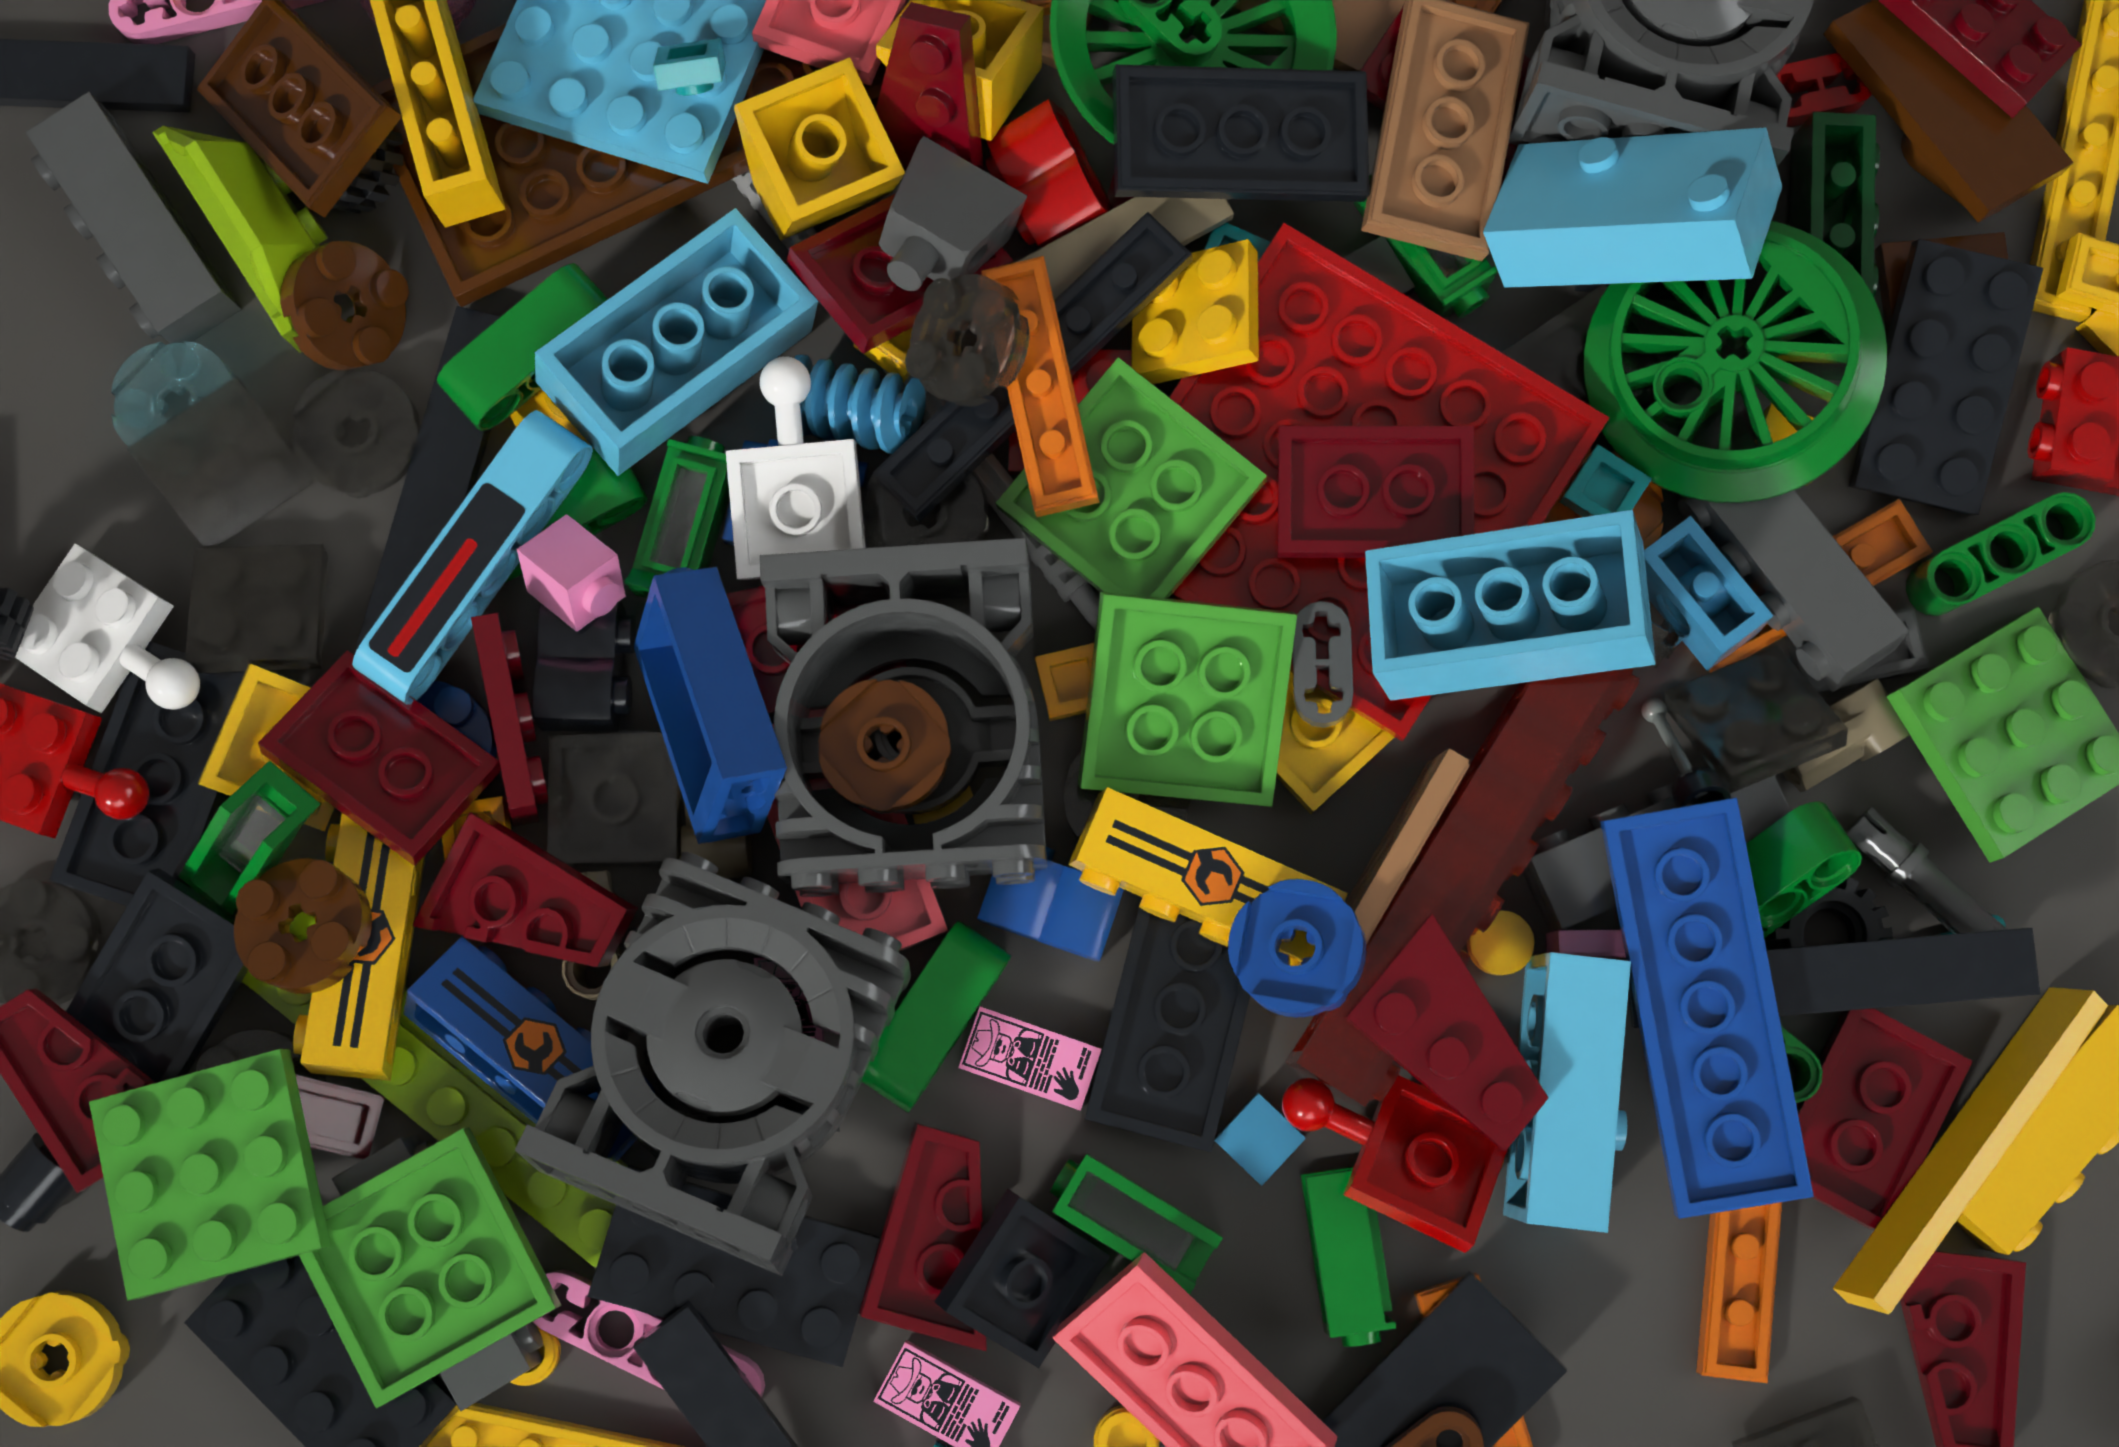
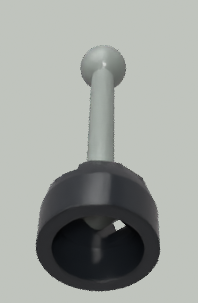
M1659 698L1646 700L1641 708L1642 716L1648 722L1655 724L1681 775L1679 774L1676 777L1672 786L1673 801L1676 808L1730 799L1731 795L1726 785L1716 772L1708 767H1692L1666 719L1667 706L1664 701ZM1705 791L1707 792L1705 795L1701 796L1700 798H1698V799L1696 798V796L1700 795L1701 793H1703V792H1705Z

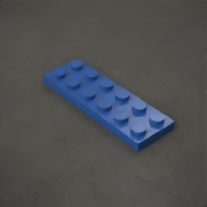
M1737 798L1600 821L1626 960L1631 961V987L1674 1215L1681 1219L1814 1197Z

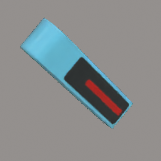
M535 410L528 414L513 431L365 636L353 657L352 665L354 669L406 705L412 704L414 701L412 698L417 701L431 686L472 629L471 617L482 615L520 562L517 548L543 530L579 480L591 459L592 446L541 411Z

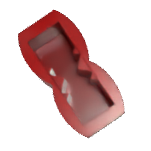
M1051 100L1044 101L1000 128L992 141L986 140L992 156L985 160L990 174L1027 195L1016 228L1029 245L1036 242L1038 246L1044 247L1113 209L1100 180L1088 161L1085 150L1064 110Z

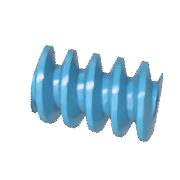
M801 354L794 357L805 365L811 378L809 394L800 403L803 436L813 434L820 440H833L834 438L836 440L854 439L856 444L858 443L864 449L875 450L881 448L887 454H893L920 428L926 408V396L923 382L918 377H912L904 389L903 379L896 372L887 373L881 382L880 373L875 368H865L858 377L856 367L850 363L841 364L837 371H835V365L830 359H819L813 366L812 360L808 355Z

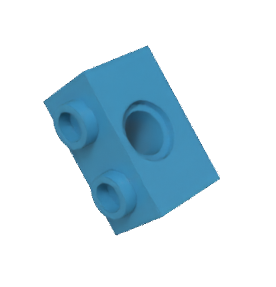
M1691 516L1644 550L1649 601L1707 671L1755 637L1774 616Z

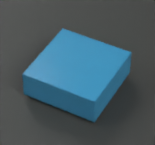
M1256 1093L1222 1129L1214 1141L1262 1186L1306 1138L1259 1093Z

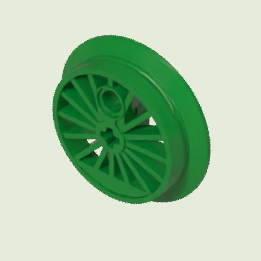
M1052 0L1049 24L1051 49L1059 77L1071 101L1087 122L1114 145L1113 99L1108 95L1103 86L1113 82L1112 72L1116 64L1333 70L1337 29L1332 0H1271L1223 20L1222 18L1241 0H1220L1214 7L1210 5L1212 0H1158L1157 3L1152 4L1142 3L1139 0ZM1087 13L1125 28L1130 32L1086 31ZM1278 17L1281 19L1285 35L1237 34ZM1191 35L1196 37L1188 44L1182 41V39H1187ZM1089 52L1135 53L1097 69L1093 68ZM1244 55H1276L1279 57L1270 66H1267Z
M1771 221L1758 263L1768 273L1746 313H1744L1747 279H1734L1731 313L1728 311L1718 280H1702L1713 313L1684 281L1661 282L1695 320L1645 298L1644 296L1657 282L1618 283L1608 286L1596 307L1587 332L1584 349V377L1590 406L1610 417L1601 432L1611 447L1625 462L1651 477V482L1678 495L1716 503H1745L1777 497L1796 490L1827 472L1851 450L1869 425L1884 387L1887 368L1885 328L1876 301L1863 278L1840 253L1819 238L1795 227ZM1779 284L1787 295L1762 314ZM1799 307L1807 314L1779 324ZM1633 314H1636L1682 336L1629 334L1626 331ZM1822 330L1834 344L1787 341ZM1727 345L1730 349L1737 350L1745 346V358L1741 360L1735 354H1731L1723 359L1722 347ZM1622 353L1678 355L1673 359L1627 374L1624 373L1622 365ZM1785 361L1846 364V369L1838 386ZM1772 377L1828 402V404L1811 420ZM1686 382L1697 387L1701 394L1696 401L1690 404L1678 405L1669 401L1665 396V392L1676 383ZM1653 385L1654 403L1646 410H1643L1632 391ZM1754 386L1766 396L1797 432L1773 443ZM1739 392L1741 393L1759 446L1757 448L1731 450L1736 395ZM1722 407L1718 449L1692 444L1691 442L1702 422ZM1661 421L1670 428L1681 430L1678 437L1667 432L1657 422Z

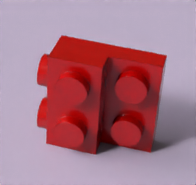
M2067 347L2046 362L2038 376L2036 395L2038 399H2043L2040 422H2037L2033 427L2028 441V457L2034 459L2031 480L2119 496V357Z

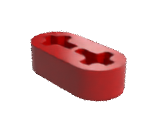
M1839 53L1785 64L1777 74L1778 79L1788 93L1794 94L1808 91V93L1800 96L1793 107L1790 108L1786 127L1790 128L1803 125L1812 112L1851 114L1859 110L1872 95ZM1840 72H1843L1846 80L1856 79L1859 84L1851 95H1849L1846 86H1836L1825 89V86L1832 84Z

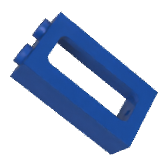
M681 567L669 570L664 574L654 575L633 647L698 844L761 833L775 799L774 795L779 789L787 766L717 567L692 570Z

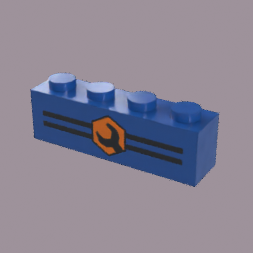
M462 936L407 990L403 1015L535 1124H537L557 1080L593 1066L591 1032L581 1027L576 1029L571 1027L556 1014L557 1011L554 1004L544 993L534 987H527L525 989L507 974L505 964L493 951L484 946L476 948ZM645 1078L651 1090L656 1094L652 1084ZM600 1091L587 1096L597 1100ZM624 1123L607 1159L613 1162H617L637 1140Z

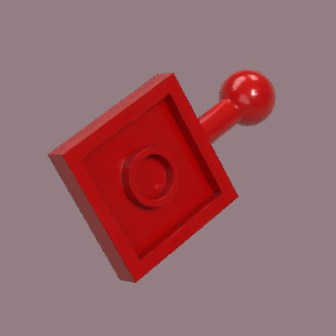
M0 683V821L55 839L74 791L95 798L98 808L105 815L123 820L135 817L144 810L149 800V787L141 774L129 768H115L104 774L84 767L102 721L101 717Z
M1396 1073L1386 1082L1372 1120L1335 1103L1331 1090L1320 1080L1313 1078L1299 1079L1286 1089L1282 1099V1110L1285 1118L1293 1127L1308 1132L1325 1127L1362 1145L1343 1194L1344 1196L1464 1253L1474 1246L1507 1150L1499 1149L1428 1088Z

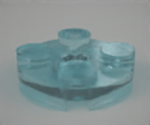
M183 341L185 344L172 343L165 345L162 342L149 344L133 353L122 364L113 379L111 393L115 396L113 406L115 416L111 414L113 426L122 441L147 460L156 464L173 466L180 470L192 469L200 462H204L218 454L230 442L238 428L239 422L246 413L245 398L240 393L238 380L230 367L203 345L189 341ZM188 390L190 398L187 402L189 405L187 411L181 416L175 414L171 418H165L164 414L169 409V405L164 400L166 395L173 391L181 396Z

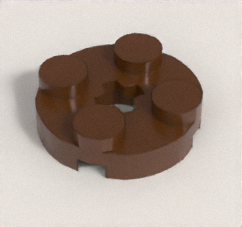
M332 241L302 254L292 262L282 282L280 304L284 318L291 316L293 327L299 335L293 337L299 349L319 365L343 371L381 363L389 358L404 332L406 323L405 302L409 296V288L404 276L400 272L391 269L387 262L373 250L355 242ZM347 294L353 302L354 315L349 316L346 321L341 318L342 307L334 302L335 295Z
M871 679L853 684L831 702L823 715L820 725L821 733L818 740V754L820 766L826 779L836 792L851 804L879 814H888L895 810L908 809L922 802L941 783L948 763L951 760L952 745L945 716L936 701L927 692L913 683L901 680L897 682L893 680L878 681L877 679ZM879 729L883 734L889 735L896 730L902 735V739L896 745L900 754L894 760L889 761V759L881 757L874 761L867 755L874 747L869 738L874 731Z
M302 858L278 864L263 873L259 879L245 883L236 897L238 912L234 922V941L243 965L248 968L249 973L256 979L294 994L318 992L341 981L353 968L348 964L356 956L359 947L366 948L371 935V908L362 887L339 868L324 860ZM304 912L309 916L316 915V924L307 928V939L299 942L296 935L289 933L291 922L294 921V918L299 913Z

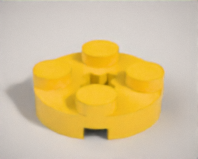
M66 1290L54 1291L21 1301L8 1310L0 1318V1409L19 1423L27 1426L45 1427L48 1425L62 1426L83 1419L104 1406L117 1389L122 1378L123 1366L130 1354L128 1339L121 1333L119 1324L110 1311L90 1296ZM46 1344L52 1347H57L61 1344L65 1346L68 1351L67 1359L69 1361L67 1371L60 1369L49 1375L43 1369L48 1362V1357L42 1352Z

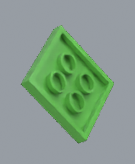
M1118 357L1078 404L1100 503L1037 518L1024 468L995 504L997 509L1098 591L1169 599L1267 482V475Z
M1100 592L1078 776L1079 787L1081 789L1100 791L1108 787L1121 793L1272 807L1297 614L1289 611Z
M2039 606L2024 613L1886 696L1989 863L2005 858L2119 785V733Z
M289 1049L273 1050L89 1101L127 1301L145 1298L331 1247L294 1065Z
M470 1127L462 1128L324 1205L323 1210L331 1247L299 1255L376 1409L561 1306Z

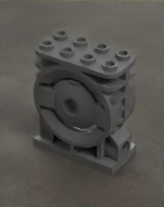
M1547 0L1545 32L1529 62L1520 104L1512 120L1509 144L1518 146L1519 144L1591 140L1599 137L1620 138L1766 127L1778 167L1789 152L1794 129L1786 127L1792 98L1778 79L1777 74L1793 53L1799 40V32L1811 12L1814 0ZM1743 26L1752 28L1740 38L1724 43L1737 34Z
M1026 538L759 555L760 579L765 587L767 640L775 652L790 664L780 686L774 713V732L787 766L779 789L774 795L778 801L779 819L775 823L776 838L780 842V862L777 863L778 878L791 885L792 890L800 891L801 897L838 895L839 884L858 883L859 886H865V892L888 893L905 890L904 880L926 879L927 882H930L931 888L934 889L970 886V876L993 874V877H996V884L1000 885L1035 882V871L1048 867L1040 737L1037 710L1032 690L1019 663L1015 659V656L1034 636L1031 572ZM969 594L971 617L946 605L927 601V599L968 597ZM835 602H840L841 605L864 604L834 618ZM1011 631L1001 643L990 633ZM789 645H803V647L797 653ZM904 661H921L940 665L968 681L981 697H1011L1013 705L975 707L970 697L957 683L941 673L926 668H895L871 678L878 681L893 680L899 682L901 680L913 683L927 692L936 701L945 716L952 745L951 760L948 763L945 776L938 787L926 799L908 809L895 810L892 813L920 814L943 808L957 799L969 787L979 768L1007 766L1002 778H985L974 796L958 810L938 820L922 824H897L878 819L845 800L834 788L813 791L809 779L826 778L821 769L818 754V740L821 733L820 725L823 717L808 718L810 710L828 708L841 692L855 684L865 675L885 665ZM879 729L874 731L869 736L874 747L867 755L874 761L881 757H885L889 761L894 760L900 754L893 748V740L897 731L895 730L889 735L883 734Z
M682 852L679 860L674 858L664 859L659 870L662 881L655 894H647L641 907L645 916L637 932H629L624 942L626 950L610 970L598 995L591 1027L593 1066L557 1080L535 1128L530 1125L526 1126L515 1151L541 1173L783 1276L793 1253L791 1245L813 1198L801 1163L809 1159L826 1144L848 1113L854 1096L860 1088L870 1061L873 1062L879 1050L878 1042L885 1026H889L894 1017V1006L901 990L904 991L910 981L909 961L899 953L902 946L901 942L884 932L865 928L862 935L839 926L840 918L821 906L805 902L800 910L777 900L779 892L761 881L743 877L740 884L716 875L719 868L712 862L698 855ZM721 951H741L763 957L782 968L793 978L806 997L814 1027L840 1035L839 1048L803 1034L800 1014L788 989L778 978L758 966L733 959H721L704 962L689 968L674 980L667 976L692 960ZM731 1024L739 1026L744 1030L743 1040L735 1050L722 1054L709 1049L710 1037L719 1027ZM631 1031L647 1038L649 1059L654 1072L663 1086L676 1100L697 1112L713 1116L745 1114L764 1106L779 1094L810 1108L801 1115L775 1105L756 1117L721 1124L708 1123L686 1117L663 1103L651 1090L641 1071L637 1048L635 1045L627 1042L629 1032ZM600 1091L597 1100L587 1096ZM623 1123L643 1147L657 1158L653 1168L639 1173L607 1159ZM791 1170L796 1185L775 1176ZM687 1176L713 1183L738 1184L727 1210L724 1209L722 1212L718 1206L681 1191Z

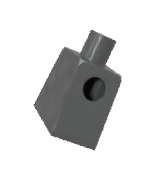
M923 136L916 147L891 203L879 241L882 251L893 257L887 265L889 278L898 287L907 291L918 290L927 277L948 289H958L1010 240L1014 234L1027 195Z

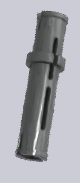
M1872 806L1851 825L1852 828L1846 830L1854 845L1886 873L1883 879L1893 888L1897 885L1902 887L1953 934L2008 929L1954 880L1941 871L1927 857L1930 852L1920 842L1914 846L1878 814Z

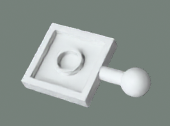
M778 357L771 360L763 368L760 375L761 392L765 399L775 406L778 446L726 451L736 574L739 580L760 579L759 555L866 548L856 441L854 439L804 443L800 403L809 394L811 378L805 365L792 357Z
M74 544L32 605L34 611L15 658L84 705L100 713L104 711L130 671L146 681L147 693L150 699L158 706L175 710L191 704L200 690V678L196 669L185 660L179 658L160 660L145 650L174 606L90 551Z

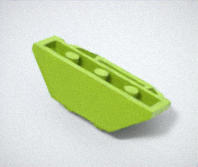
M162 126L153 131L152 133L190 190L281 336L301 353L302 351L293 339V337L299 335L293 327L291 316L285 318L283 316L280 304L281 286L292 262L302 254L320 246V243L328 239L325 231L307 206L299 211L296 209L287 195L292 190L247 142Z

